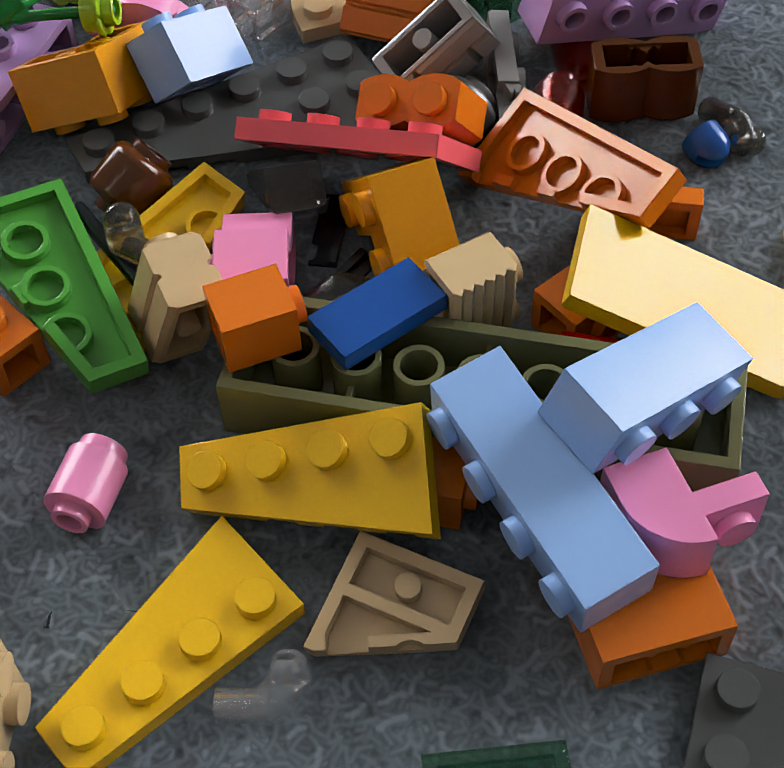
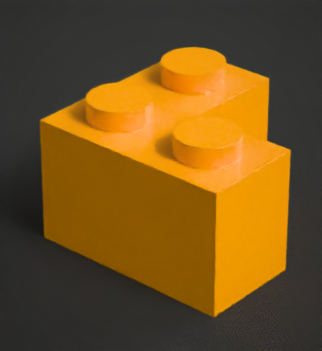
M145 21L115 28L113 33L106 37L98 34L79 46L36 56L8 71L32 132L54 128L56 135H63L86 125L85 121L97 119L99 126L109 125L128 117L127 109L153 100L126 44L144 33L141 24Z
M434 157L402 162L341 182L344 194L339 196L342 216L349 228L355 227L358 235L371 236L375 249L369 251V259L375 276L408 257L424 272L426 268L424 260L460 245Z

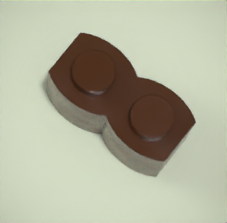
M661 36L645 42L632 38H608L592 43L585 89L589 118L605 122H622L640 116L658 120H674L694 114L704 68L698 40L685 36Z

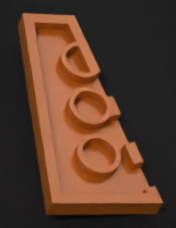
M525 87L477 149L482 150L479 173L459 171L457 174L466 183L479 188L580 212H585L590 204L639 226L648 228L652 227L687 182L686 177L677 167Z

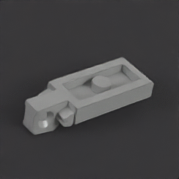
M508 10L488 11L486 22L501 42L490 54L483 58L487 88L496 101V106L493 108L495 124L526 86L525 68L517 67L520 54L519 32H512Z

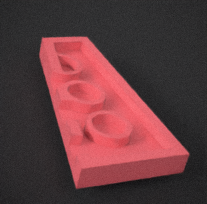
M259 109L258 118L238 116L236 118L234 139L261 147L327 155L330 154L331 149H335L336 154L379 161L380 154H385L386 159L400 162L434 157L436 161L454 166L460 171L479 173L482 150L443 136V126L437 124L410 121L408 123V131L390 130V121L357 117L356 127L340 125V117L320 113H307L306 122L291 121V113L272 109Z

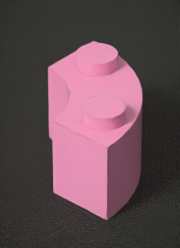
M292 212L223 214L222 230H214L210 265H216L222 279H226L276 263L286 286L295 285L296 236Z

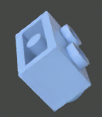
M198 4L183 10L174 18L170 12L158 14L142 23L141 27L144 33L126 44L137 66L138 73L143 78L155 104L222 82L253 64L250 54L226 6L205 11L203 5Z

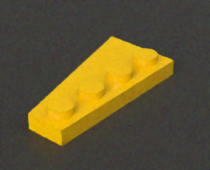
M221 516L37 724L35 729L64 768H106L304 615V603L228 521Z

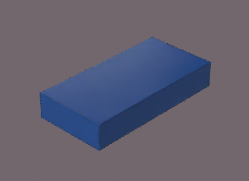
M408 257L309 315L307 321L308 331L346 371L447 309V294Z

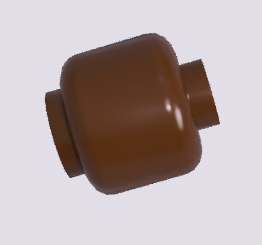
M136 138L133 143L123 140L117 141L90 176V183L93 189L100 195L94 202L95 205L120 223H122L126 216L136 219L171 190L173 178L168 170L172 164L158 151L139 138Z

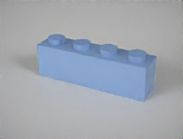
M501 346L430 383L432 411L427 413L426 417L434 436L444 449L447 450L454 446L466 465L462 467V471L471 491L481 503L490 500L503 518V521L499 523L500 529L508 546L519 559L522 560L527 556L531 559L543 577L538 581L540 590L552 611L559 618L569 615L577 629L582 633L652 590L660 564L596 476L590 472L538 414L542 402Z

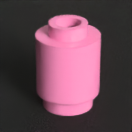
M88 433L83 435L79 442L69 446L43 498L46 509L51 513L50 518L57 526L73 533H85L88 527L100 529L104 526L128 475V467L126 465L128 453L121 444L107 436Z

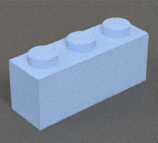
M696 302L564 368L539 408L538 414L592 474L618 459L624 465H629L641 457L654 444L657 437L663 433L668 439H673L684 432L698 418L701 411L706 409L711 415H714L724 409L742 390V386L737 382V379L754 358Z

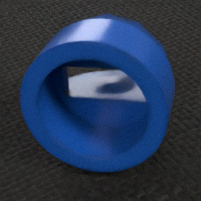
M716 120L707 121L696 127L682 143V149L691 161L700 167L708 169L720 166L726 160L731 147V141L727 133Z

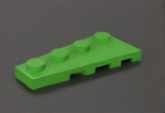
M59 178L0 197V286L12 301L39 328L44 339L91 394L148 374V359L62 179Z

